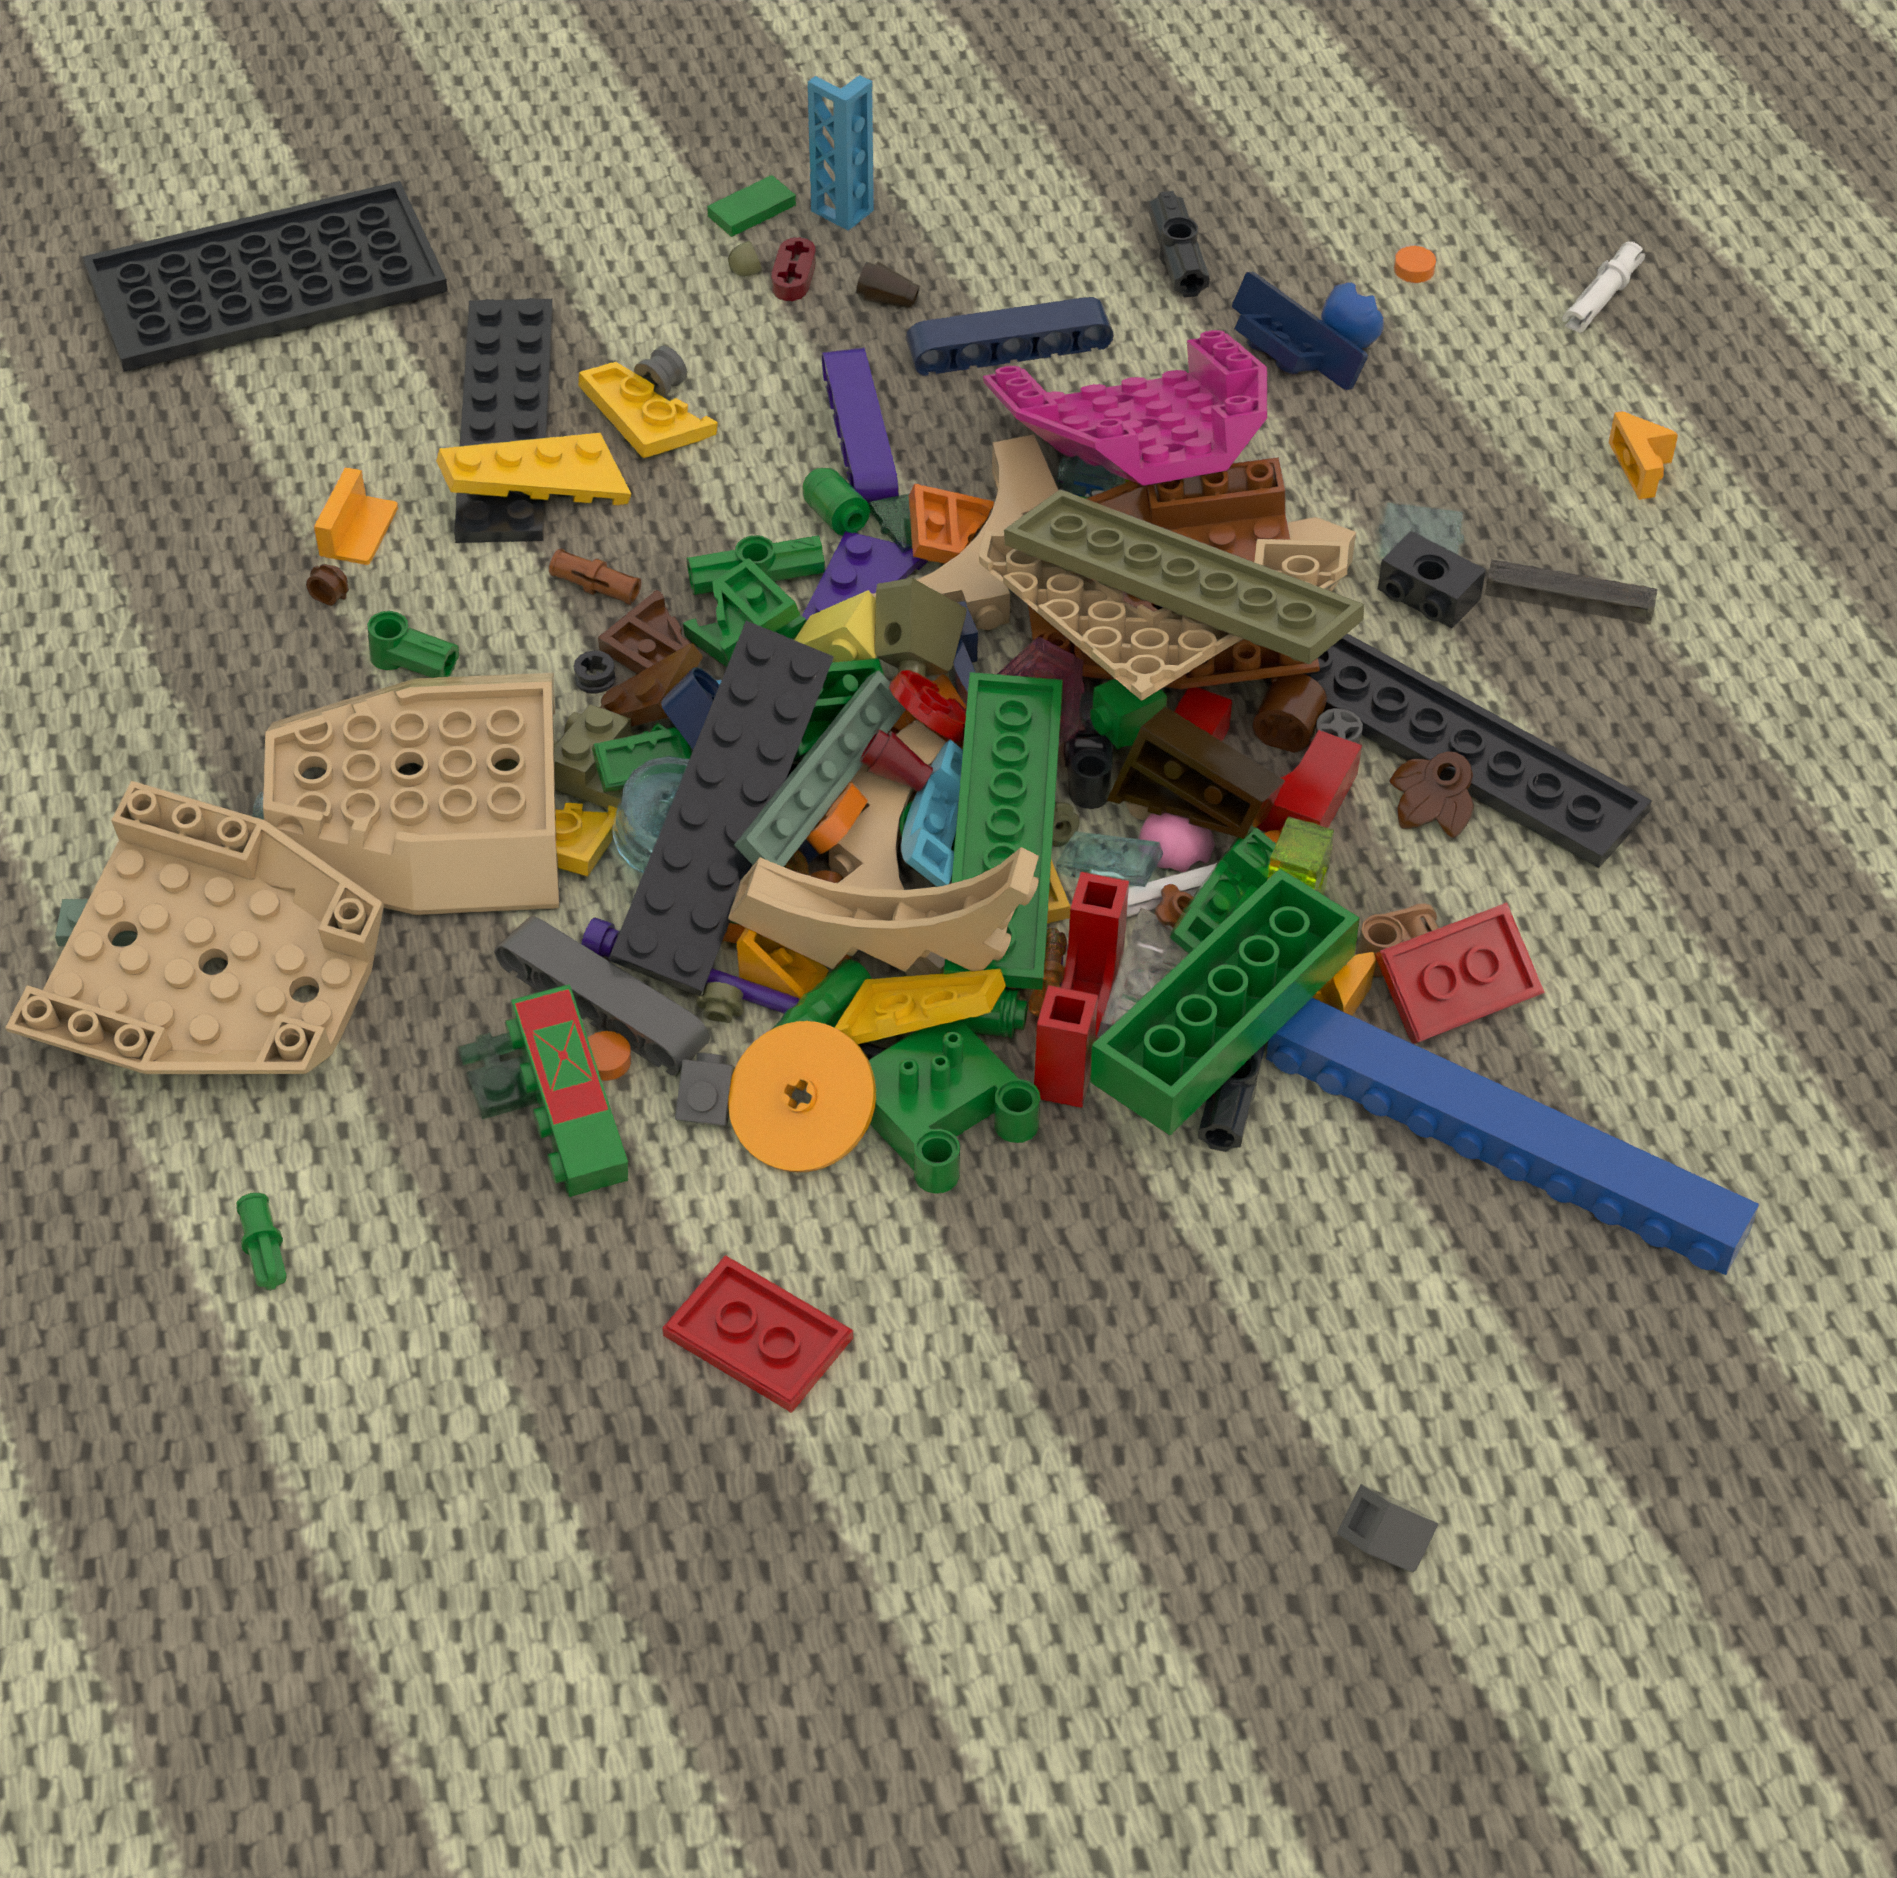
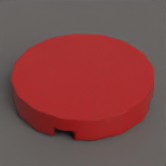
M902 670L893 678L889 689L907 711L942 736L957 742L964 741L966 709L955 698L949 697L948 700L938 693L940 689L937 687V684L911 670Z

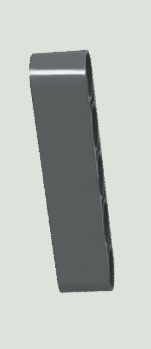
M536 916L528 917L495 948L494 953L500 966L509 973L514 970L518 973L516 976L518 979L539 992L570 984L581 1019L584 1020L588 1017L592 1020L590 1024L600 1031H613L621 1034L629 1042L630 1050L657 1067L664 1065L668 1068L665 1072L670 1075H676L682 1068L683 1059L691 1060L710 1041L707 1028L694 1014Z

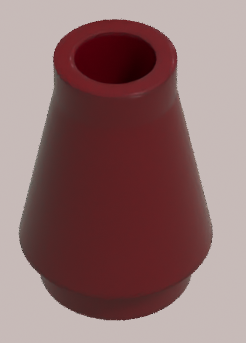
M880 729L870 739L859 759V762L868 766L867 772L906 785L917 792L921 791L933 771V767L926 764L892 731L887 734Z

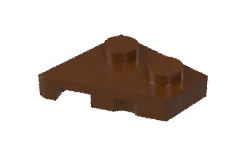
M658 590L654 591L598 637L600 651L609 654L614 660L636 674L690 644L682 636L681 627L675 616H670L665 607V598Z
M693 643L684 646L620 685L609 689L601 698L602 705L600 708L631 718V727L668 718L662 708V699L692 668L698 667L703 655Z

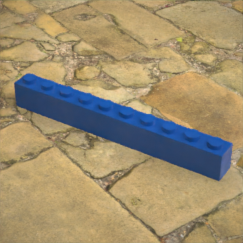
M1311 998L1268 1040L1266 1059L1273 1062L1282 1072L1301 1075L1317 1083L1322 1090L1329 1094H1341L1362 1104L1373 1115H1386L1407 1125L1413 1133L1420 1137L1435 1138L1452 1146L1458 1154L1467 1159H1479L1500 1169L1509 1179L1515 1181L1524 1180L1545 1190L1551 1198L1558 1202H1571L1592 1212L1598 1220L1605 1224L1622 1226L1639 1234L1646 1243L1654 1247H1666L1688 1257L1690 1262L1698 1268L1715 1270L1727 1275L1751 1231L1759 1207L1758 1203L1317 999Z

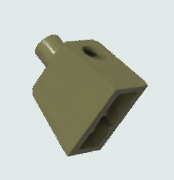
M914 578L877 584L875 654L877 658L897 668L898 673L902 670H911L924 677L947 674L953 666L967 608Z

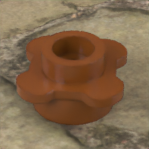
M1167 884L1161 889L1163 900L1155 908V918L1158 925L1169 934L1193 898L1189 893L1180 892L1178 887L1173 884Z

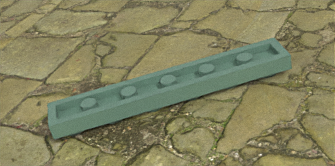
M879 670L867 677L734 844L752 865L755 864L759 857L782 867L786 865L862 767L863 763L859 762V759L875 732L880 729L888 733L906 710L893 696L889 689L890 682Z

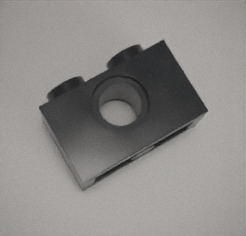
M1410 531L1382 559L1377 590L1383 592L1389 599L1402 602L1421 612L1427 619L1435 622L1438 621L1453 629L1481 599L1486 569Z

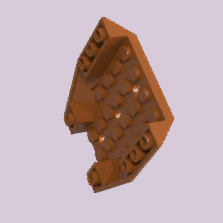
M1279 457L1232 463L1227 471L1144 486L1129 481L1087 498L1090 501L1252 562L1255 561L1257 539L1290 540L1285 510V487ZM1123 592V600L1136 609L1137 606L1142 604L1153 612L1157 611L1153 607L1154 603L1140 600L1134 595ZM1028 605L1037 670L1108 680L1115 679ZM1244 639L1231 645L1165 687L1186 689L1318 672L1319 662L1318 658L1311 664L1296 661L1289 656L1264 646L1255 645Z

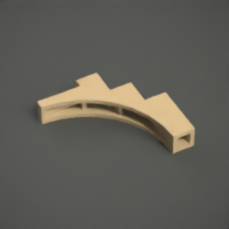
M1035 435L993 442L992 474L997 489V497L991 515L978 536L958 556L934 572L917 579V581L955 602L965 601L977 630H991L999 625L1008 624L1010 619V592L1008 587L979 564V552L984 531H1004L1005 528L1058 491Z
M917 719L896 734L916 755L930 766L946 743L945 740ZM863 764L850 782L858 788L868 802L848 833L835 846L829 849V867L832 871L843 876L844 879L838 884L869 889L904 890L899 878L897 850L902 839L900 817L904 808L914 800L917 791L906 785L867 772L868 766ZM930 952L925 959L919 957L909 967L906 974L907 976L944 973L945 958Z
M1020 847L1000 865L974 878L940 887L912 890L869 889L833 883L794 872L759 857L740 881L728 919L831 969H834L846 954L853 956L859 949L904 972L919 957L925 959L930 952L970 971L984 970L992 960L998 962L1006 953L1011 941V935L1006 933L1014 911L1019 904L1026 906L1037 889L1039 880L1033 875L1039 856Z

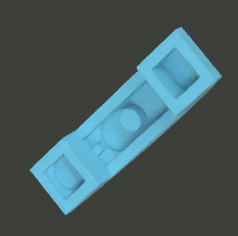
M948 740L943 745L931 764L933 771L921 791L916 793L905 822L901 841V853L905 862L937 887L949 885L953 872L954 852L951 850L957 826L963 749L952 740Z

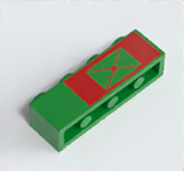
M570 984L512 999V1019L505 1020V1027L512 1049L521 1048L526 1062L519 1064V1071L526 1093L535 1092L540 1106L533 1109V1115L540 1138L549 1137L554 1150L553 1153L547 1154L555 1184L564 1182L568 1196L572 1197L628 1181V1160Z

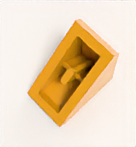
M745 928L737 941L739 977L791 996L801 998L803 994L812 990L822 981L829 972L823 964L748 928Z

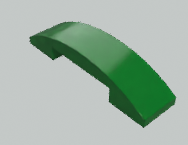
M1255 828L1245 839L1237 837L1188 903L1173 927L1169 938L1189 954L1271 877L1287 852L1258 828Z

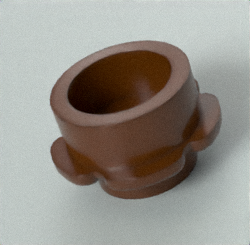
M322 564L320 567H313L310 577L306 581V587L311 597L329 606L334 605L340 598L345 600L347 597L346 593L349 591L345 573L333 565Z

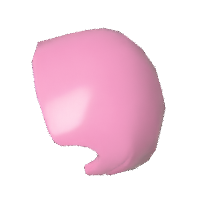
M1166 812L1161 816L1151 813L1146 818L1138 838L1147 861L1158 868H1172L1179 872H1186L1197 861H1202L1206 864L1211 858L1215 845L1210 829L1189 824V819Z

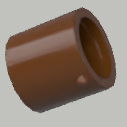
M1305 674L1272 677L1254 718L1253 728L1256 736L1262 743L1292 753L1302 751L1309 745L1316 729L1317 719L1325 709L1327 702L1325 690L1316 680Z

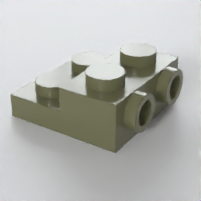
M591 704L582 714L573 712L566 722L564 735L559 741L554 739L555 790L608 808L609 805L623 810L624 815H628L654 783L603 793L592 747L595 743L637 735L631 733V718Z

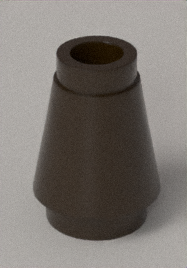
M879 261L876 264L865 263L856 287V293L863 295L864 301L900 307L905 306L912 309L920 290V285L913 283Z

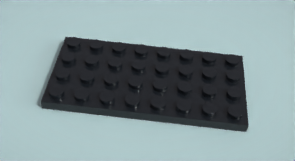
M400 181L82 256L85 270L123 372L448 292L446 277Z

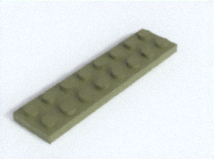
M1061 489L1004 529L1005 545L1024 552L1028 556L1037 557L1060 566L1064 570L1078 573L1098 581L1102 585L1111 586L1134 595L1140 600L1149 601L1172 610L1176 614L1190 617L1210 625L1214 629L1228 632L1246 639L1255 645L1264 646L1289 656L1293 660L1311 664L1364 620L1363 603Z

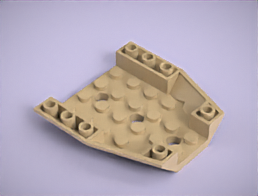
M554 673L415 678L273 722L265 732L264 820L383 902V908L413 915L559 908L553 714H555ZM503 759H512L519 763L514 769L509 771H500L494 767L498 761ZM408 763H416L423 767L418 773L413 775H403L398 772L401 766ZM312 767H320L326 770L325 774L317 779H306L301 776L307 769Z
M131 781L111 820L119 841L43 990L26 986L5 1027L7 1032L143 1074H307L333 1054L372 972L384 907L383 902L265 820ZM134 931L138 934L136 940L126 947H116L112 944L114 937L120 932ZM213 958H223L228 961L226 968L218 974L209 975L202 972L205 963ZM311 985L319 989L317 996L309 1002L301 1003L293 999L295 991L302 986Z

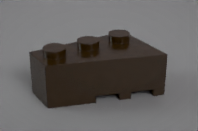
M1164 707L1141 726L1107 801L1117 804L1126 801L1148 807L1147 812L1161 816L1166 812L1189 819V824L1245 839L1268 816L1285 780L1174 711Z

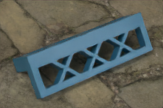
M859 75L843 88H839L815 76L808 81L811 211L849 231L874 211L872 81ZM822 96L833 101V115L823 102ZM823 127L826 128L834 140V148H832L824 136ZM824 160H826V162L834 172L835 181L832 180L831 176L825 169ZM825 192L835 205V209L825 205Z

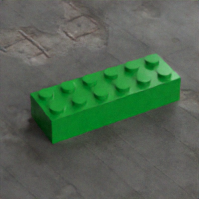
M1279 869L1092 1044L1090 1083L1170 1136L1355 956L1360 917L1282 869Z

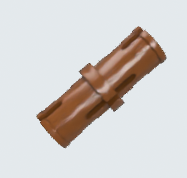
M560 548V550H556L550 562L549 574L551 576H557L581 585L584 592L592 595L599 592L631 605V602H634L641 590L640 578L608 568L607 563L600 559L590 561Z

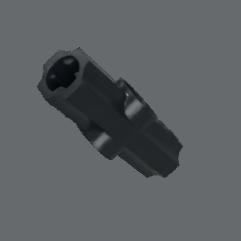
M1174 191L1160 192L1154 200L1149 201L1148 207L1160 246V261L1167 267L1174 291L1180 292L1184 298L1198 296L1203 289L1209 287L1210 281L1209 273L1197 241L1198 225L1190 219L1183 198L1175 195Z
M1266 1043L1206 1100L1198 1131V1139L1208 1144L1210 1149L1228 1152L1232 1148L1241 1147L1251 1103L1256 1093L1257 1079Z

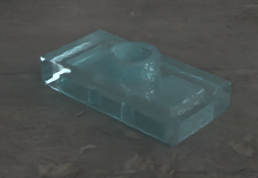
M1075 831L1059 857L1056 866L1060 874L1069 877L1079 878L1080 872L1127 880L1129 885L1145 887L1163 856L1160 842Z

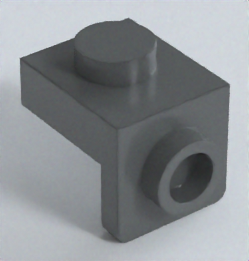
M697 1053L696 1061L683 1059L675 1114L676 1121L727 1127L729 1092L732 1074L735 1069L733 1065L726 1064L727 1056Z

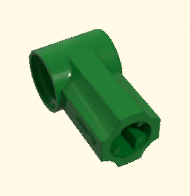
M381 611L369 619L367 623L370 662L375 667L382 670H394L403 667L430 678L449 677L455 669L459 657L458 645L409 628L408 620L398 612Z

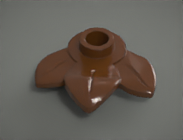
M1452 751L1442 752L1431 760H1409L1396 769L1389 782L1396 789L1404 792L1398 804V820L1402 829L1417 828L1436 819L1443 831L1452 839L1462 833L1472 817L1474 809L1473 800L1467 790L1473 779V771L1470 763L1463 755ZM1446 767H1454L1456 769L1455 776L1448 781L1441 780L1440 774L1442 770Z

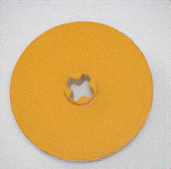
M797 1021L787 1023L761 1035L747 1048L738 1061L732 1074L728 1100L731 1124L742 1145L754 1157L771 1167L796 1173L823 1169L850 1153L866 1133L872 1120L876 1103L875 1078L865 1053L842 1031L819 1022ZM806 1088V1091L812 1095L811 1101L808 1104L800 1102L797 1106V1101L792 1098V1094L795 1089L803 1091Z

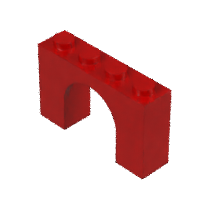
M1197 687L1188 688L1174 712L1220 741H1223L1230 728L1232 700ZM1318 730L1299 765L1292 772L1280 777L1285 782L1268 816L1256 828L1265 832L1279 830L1281 835L1298 840L1301 845L1317 850L1358 775L1362 745Z
M1080 872L1070 907L1068 949L1061 988L1048 985L1037 1022L1034 1085L1040 1092V1100L1083 1107L1090 1082L1092 1044L1103 1034L1124 956L1129 881Z

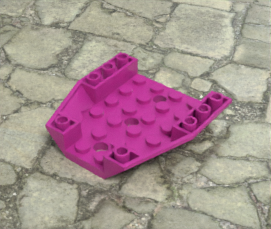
M1220 330L1206 331L1200 334V338L1187 340L1189 373L1184 370H1171L1164 372L1162 378L1146 380L1143 377H1131L1122 380L1121 385L1106 387L1101 384H1092L1082 387L1080 389L1081 392L1066 395L1059 391L1046 392L1025 369H1021L1018 366L1000 367L995 370V374L983 376L984 384L1013 416L1059 452L1069 457L1077 455L1085 463L1092 466L1102 465L1110 473L1143 486L1227 471L1267 419V367L1231 336Z

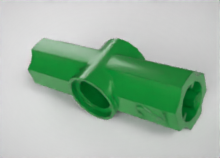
M751 535L741 539L737 543L735 550L686 558L693 595L714 592L712 582L748 558L774 582L825 572V560L819 535L773 543L764 536Z

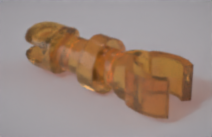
M1057 928L1047 929L1042 990L1034 989L1029 1000V1011L1038 1018L1048 985L1060 987L1059 983L1063 982L1065 976V968L1061 965V959L1066 954L1067 937L1065 933L1059 932Z

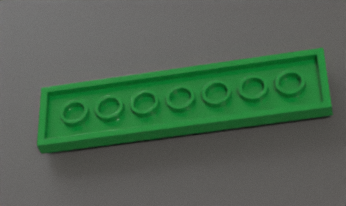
M970 672L952 883L974 878L1000 865L1020 847L1039 856L1033 875L1039 880L1037 889L1026 906L1019 904L1014 911L1006 933L1011 935V941L1006 953L1000 961L992 960L984 970L1001 969L1006 987L1042 990L1063 680ZM945 959L944 974L970 971Z

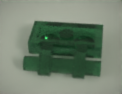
M490 1032L475 1036V1042L457 1047L463 1066L481 1060L484 1065L482 1068L467 1072L468 1082L482 1120L538 1103L535 1092L527 1094L522 1083L519 1064L526 1063L524 1056L500 1062L498 1055L521 1049H512L507 1033L493 1037Z

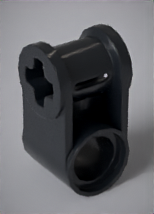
M1072 725L1064 726V762L1068 773L1070 799L1081 808H1100L1108 802L1107 798L1111 792L1113 744L1106 735H1100L1096 730H1074Z

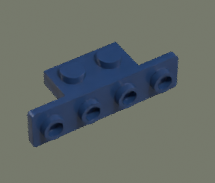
M1246 272L1232 303V308L1240 313L1234 329L1247 338L1246 343L1257 351L1269 354L1276 360V366L1285 372L1298 374L1299 371L1318 370L1342 389H1353L1368 358V354L1257 273Z

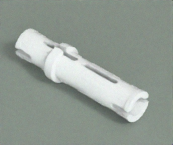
M1625 242L1611 261L1607 260L1600 266L1595 280L1579 296L1572 307L1563 314V322L1568 321L1565 327L1579 333L1584 332L1592 319L1602 310L1618 289L1621 291L1630 282L1631 273L1644 261L1645 253L1639 254L1643 250L1641 246L1634 242Z

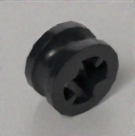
M588 651L579 655L573 665L575 682L580 690L586 693L597 694L609 690L614 685L616 680L613 658L603 651ZM593 669H600L602 673L596 671V675H588L587 671L593 674Z

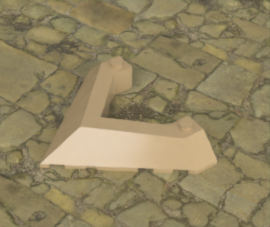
M984 531L979 552V564L1141 701L1231 645L1244 640L1228 632L1214 629L1212 626L1190 617L1176 614L1164 607L1153 612L1141 604L1136 609L1123 600L1122 591L1111 586L1102 585L1098 581L1094 582L1088 577L1064 570L1060 566L1037 557L1028 556L1024 552L1006 546L1004 531ZM1257 539L1254 562L1328 590L1347 575L1349 541Z

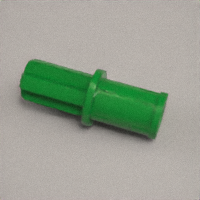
M253 1192L242 1196L236 1202L237 1213L240 1216L244 1233L241 1239V1246L243 1252L250 1257L256 1285L265 1287L267 1291L275 1290L277 1285L285 1283L287 1278L279 1248L283 1238L281 1231L274 1227L268 1196L260 1192Z

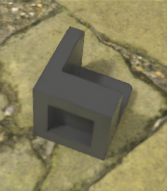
M1360 1484L1337 1534L1367 1554L1414 1572L1418 1568L1439 1523L1402 1501Z

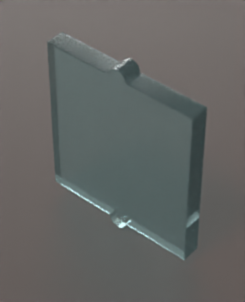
M1387 502L1384 524L1379 526V533L1383 534L1380 556L1385 557L1410 531L1458 554L1459 544L1464 542V535L1460 534L1463 512Z

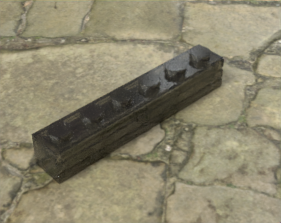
M1491 559L1485 595L1651 625L1658 589Z

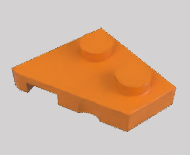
M914 483L909 494L913 557L946 564L958 556L973 541L988 519L994 507V501Z

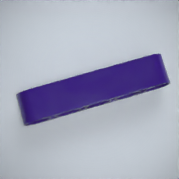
M865 348L822 352L823 379L827 381V386L825 387L831 410L834 409L832 416L837 436L841 438L839 445L844 465L848 467V472L846 473L849 484L869 505L898 501L899 489L896 468Z

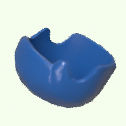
M1349 282L1335 286L1323 305L1321 320L1361 349L1372 345L1384 329L1383 315L1377 309L1375 297L1373 295H1359L1354 283Z

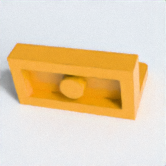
M344 468L314 525L318 552L321 557L363 565L370 564L398 510V503L396 501L366 496L362 470Z

